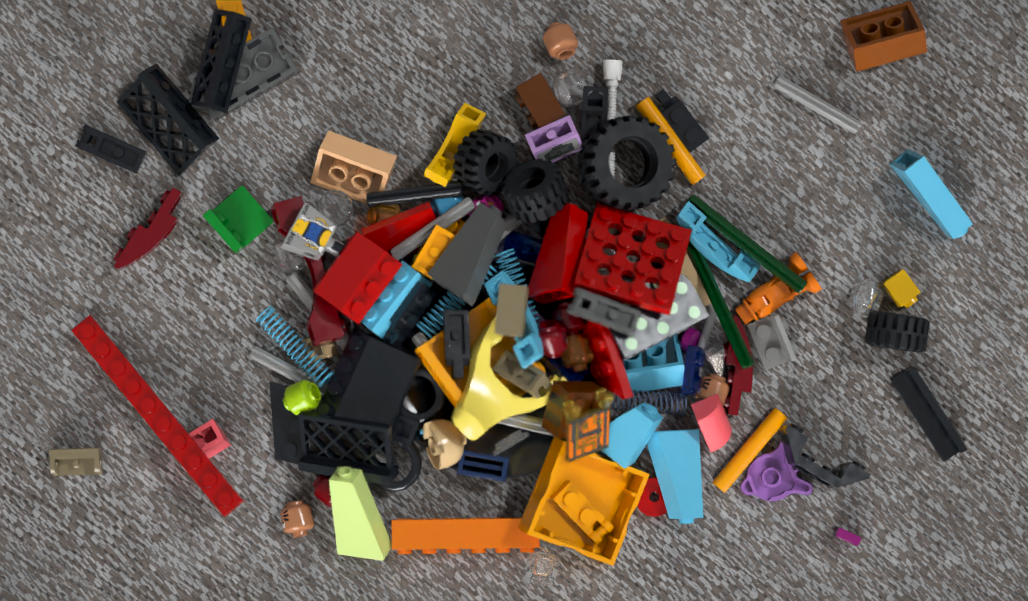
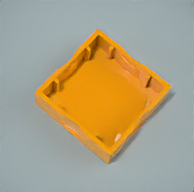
M554 437L518 529L528 535L558 546L569 547L585 556L614 566L626 535L629 519L639 503L650 474L632 466L623 468L613 459L596 452L569 461V458L566 459V441ZM566 480H569L605 519L614 526L610 533L607 532L602 537V541L598 546L550 498ZM596 521L590 528L595 531L600 525Z

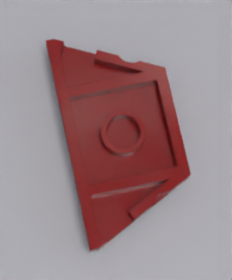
M588 320L582 334V346L584 352L588 355L592 376L599 385L623 400L633 397L618 347L608 327Z

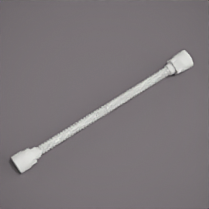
M603 60L604 81H606V87H608L607 120L616 117L617 99L615 98L617 96L615 95H617L618 81L621 80V60ZM615 146L612 148L609 156V167L613 177L615 176ZM611 228V229H609L608 231H609L610 234L613 235V233H612L613 230H612V229H614V228ZM610 248L603 249L606 255L612 256L615 254ZM600 268V269H598V270H599V271H605L606 269Z

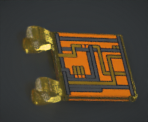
M606 388L596 391L599 407L580 413L581 407L578 404L573 406V400L563 403L566 417L565 461L568 463L609 448L610 405L613 402L614 396L611 392L606 393Z

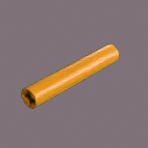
M650 97L635 106L642 117L649 120L648 123L655 122L660 126L658 130L660 133H667L669 139L666 141L668 145L673 144L675 149L674 152H671L672 158H676V164L689 182L694 185L706 175Z
M774 407L712 483L725 493L788 418Z

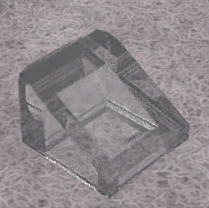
M714 341L703 348L702 353L713 371L718 376H722L724 372V347L718 341Z

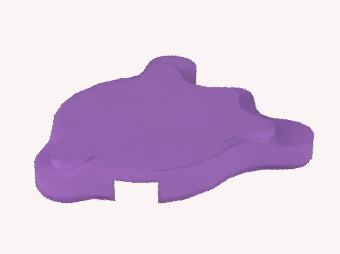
M782 440L773 451L764 453L751 462L746 477L740 483V489L745 495H754L766 501H777L792 493L809 495L812 493L813 486L810 482L798 478L797 472L799 470L788 464Z

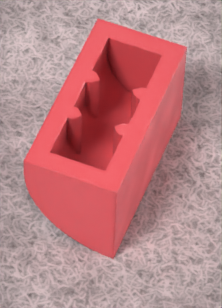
M717 393L691 404L710 453L724 446L732 433L731 424Z
M214 419L189 433L209 458L231 446L226 435Z

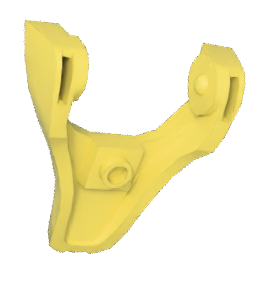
M496 315L484 328L472 346L466 386L452 415L454 425L471 440L478 439L490 427L502 420L530 413L546 406L552 382L567 381L563 376H549L548 379L551 382V386L548 389L541 386L539 389L540 398H521L511 393L494 376L490 367V349L496 343L501 342L504 337L494 333Z

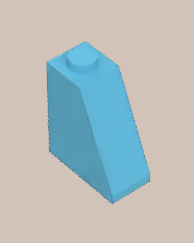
M646 403L631 409L609 423L608 447L601 449V451L623 468L631 466L638 459L663 419V416L658 413L654 406Z

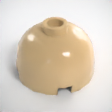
M439 419L424 423L423 439H428L429 447H426V451L434 468L440 470L456 464L462 457L464 445L467 444L466 436L450 420Z

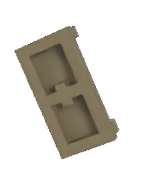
M499 285L495 334L524 338L529 288L527 286Z
M508 350L504 352L492 368V371L500 377L507 379L536 398L541 397L539 393L541 386L546 389L551 386V382L545 372L533 365H529L525 369L522 368L517 356Z
M102 447L49 450L50 472L53 476L103 474Z

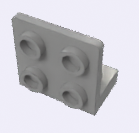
M773 314L746 325L765 371L785 362L797 360L795 354H798V349L794 340L788 339L786 331L789 330V327L784 317H779V314Z

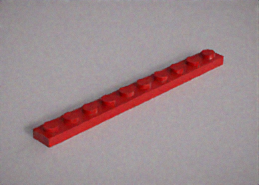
M89 315L71 331L219 512L226 517L244 502L241 496L97 321Z

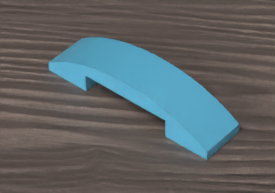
M688 201L676 216L680 227L692 230L689 239L692 245L721 270L738 279L750 282L761 265L743 250L737 254L703 224L706 216Z
M505 271L499 272L484 284L493 305L498 304L500 284L515 285ZM527 306L524 338L514 337L516 345L513 346L521 367L524 369L543 356L542 341L538 334L539 330L529 306Z

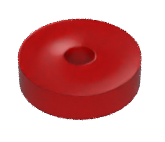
M657 477L648 478L637 505L643 514L651 517L661 516L667 512ZM656 492L659 498L653 502L649 496L651 493Z

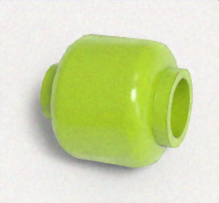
M301 380L289 385L285 389L283 404L288 411L295 415H298L300 412H310L318 407L321 393L315 383Z

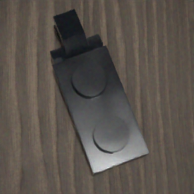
M664 89L655 95L662 105L658 110L689 153L709 139L708 135L676 95L670 98Z
M417 281L390 318L392 323L383 339L397 348L417 324L419 318L432 303L437 292L422 282Z
M443 310L444 361L446 367H451L452 380H459L464 378L463 366H469L470 360L468 310Z

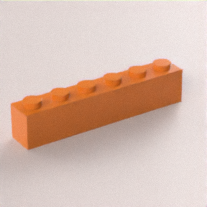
M522 517L392 519V550H397V554H412V550L422 549V554H436L437 549H446V553L450 554L461 553V549H471V553H486V548H495L496 553H509L510 548H520V552H535V548H540V539L518 529Z

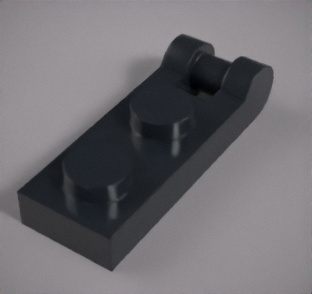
M84 124L82 129L84 133L81 139L77 140L75 147L138 174L147 151ZM92 136L98 138L95 147L89 145Z

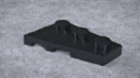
M270 382L275 459L298 464L302 456L299 417L288 411L283 404L284 392L288 386ZM307 420V426L309 427L310 421Z

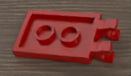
M426 202L362 228L361 232L363 236L391 255L390 251L392 248L435 220L436 216L430 202ZM421 246L416 248L414 251H412L405 257L417 253Z

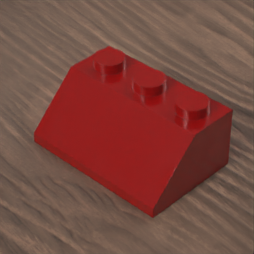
M356 231L312 291L346 317L359 324L403 264Z

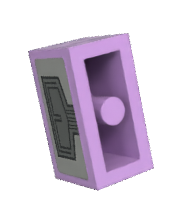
M570 115L525 135L536 160H550L553 163L583 150L581 148V139Z

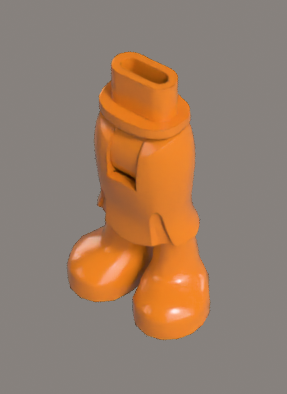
M796 251L789 256L787 267L797 275L808 270L806 264ZM810 271L801 277L807 284L800 293L805 291L817 293L822 290ZM774 275L768 282L754 289L746 299L742 300L743 304L735 308L745 325H747L754 319L758 321L759 318L772 314L786 302L794 300V297L800 293H796Z

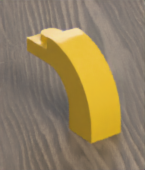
M467 103L462 105L441 148L426 168L423 176L446 187L449 181H452L456 171L453 169V163H455L453 158L454 154L458 151L457 147L459 144H462V139L465 136L469 137L470 132L480 129L486 116L485 112Z

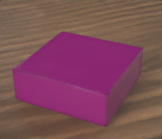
M836 526L833 533L834 536L855 546L859 545L862 539L860 536Z

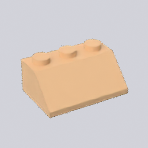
M328 130L319 148L310 183L367 204V193L386 190L397 156Z

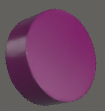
M692 327L688 328L681 338L680 349L690 353L699 340L700 331Z

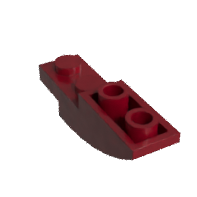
M172 188L171 191L166 190L160 200V203H162L161 208L158 212L154 211L147 222L150 224L148 229L139 224L137 228L133 227L128 233L126 239L129 242L124 249L120 248L114 257V261H116L115 268L122 270L135 264L154 251L167 238L180 220L173 216L172 213L184 193L175 188Z
M733 315L732 317L751 355L745 329L739 317ZM728 340L727 344L722 345L721 359H725L724 364L734 366L733 370H729L727 375V384L731 386L730 392L725 399L724 409H727L726 414L738 416L741 392H752L753 366L742 369Z

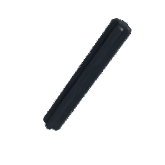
M461 182L448 183L446 187L436 184L370 192L366 195V201L369 207L459 197L463 195V186Z

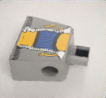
M305 202L281 248L314 260H319L324 251L337 257L344 244L332 238L337 226Z

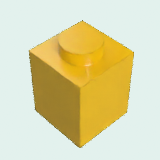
M904 269L897 271L881 283V286L898 308L902 306L910 307L918 301L916 296L921 293Z

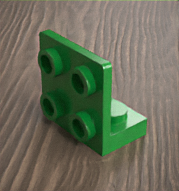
M240 186L214 210L209 209L202 215L237 254L274 222L244 186Z

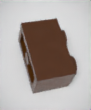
M542 73L515 87L517 94L514 97L521 108L525 106L528 110L529 115L526 117L533 129L536 127L539 129L566 116Z

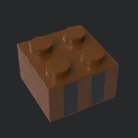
M553 381L541 427L557 439H566L567 420L606 406L609 392L594 381Z

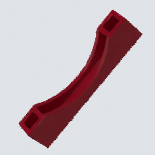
M302 196L273 203L271 207L277 231L284 237L289 233L305 203ZM322 254L319 260L303 256L311 273L313 289L325 274L322 264L325 262L324 254ZM313 292L311 313L306 323L312 346L317 347L341 340L345 336L344 332H346L343 318H339L335 307Z

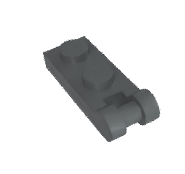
M574 288L572 294L574 298L572 304L568 305L567 313L629 336L634 334L641 311L586 290ZM583 300L590 302L588 310L581 307Z

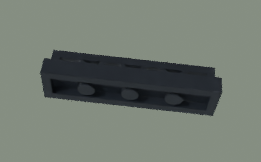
M214 10L190 102L191 105L227 114L252 18L232 11ZM222 16H225V17H226L225 24H224V26L220 29V23H221ZM216 42H219L218 50L214 53V45ZM212 65V73L208 76V68ZM206 89L207 92L204 102L200 101L202 92Z
M915 366L908 367L890 379L942 462H945L957 453H963L968 450Z

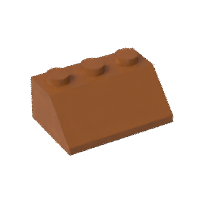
M911 1L840 20L849 56L856 72L927 52L925 29Z

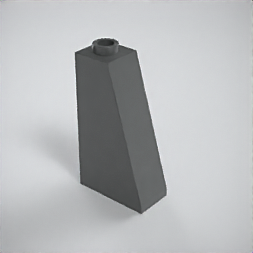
M482 203L477 206L427 273L438 285L473 306L507 226V223L501 217L503 213L493 205H490L488 208Z

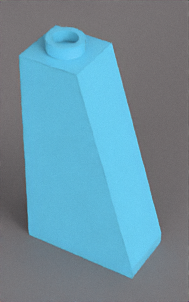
M907 149L889 164L947 236L955 239L962 237L968 232V228L973 223L923 155Z
M699 429L655 431L647 446L669 519H679V524L694 523V518H703Z

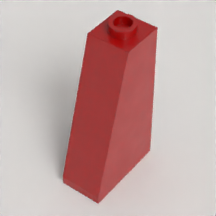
M564 204L561 211H557L556 215L550 217L528 286L529 298L542 304L573 297V286L584 250L588 212L579 209L577 205Z

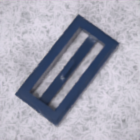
M464 450L458 463L457 474L505 482L509 457ZM466 455L504 463L503 466L464 460V457ZM463 465L502 471V475L498 476L463 470Z

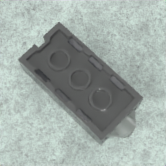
M272 27L246 42L227 114L208 108L192 106L197 111L209 113L216 122L300 72L288 53L283 55L281 50L285 47ZM212 65L208 68V76L212 73ZM198 71L187 76L193 85L189 102H191ZM206 89L202 92L200 101L204 102L207 92Z

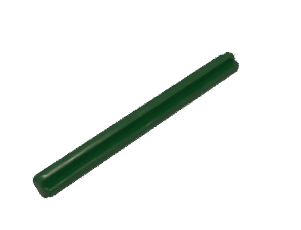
M692 195L687 200V202L692 203L706 216L705 222L796 293H800L805 288L807 282L696 195Z
M689 241L687 253L742 369H747L754 365V361L704 256Z

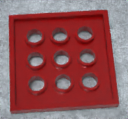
M597 203L573 288H580L599 296L670 315L692 230ZM611 228H615L619 230L621 234L615 236L610 234L608 230ZM639 235L643 237L644 241L636 242L632 236ZM664 242L668 248L660 249L656 243ZM610 248L615 254L612 256L606 255L603 249ZM634 255L639 261L630 262L627 256ZM659 262L663 268L655 269L650 263ZM600 268H604L608 270L610 274L607 276L600 275L597 272V270ZM629 275L634 281L627 283L622 280L621 276ZM653 282L658 288L654 290L649 289L645 283Z

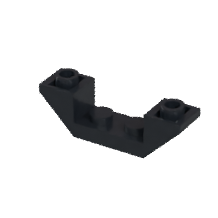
M795 424L780 427L779 432L788 464L829 489L869 479L871 474L865 471L866 467L856 461L843 463L838 474L835 476L836 472L833 469L824 465L820 467L814 463L815 459L805 453L800 455L809 438L803 434L804 430Z

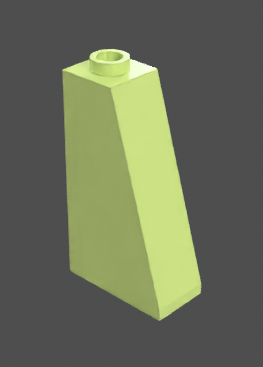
M338 467L329 479L337 554L384 561L392 548V542L363 472L360 469Z

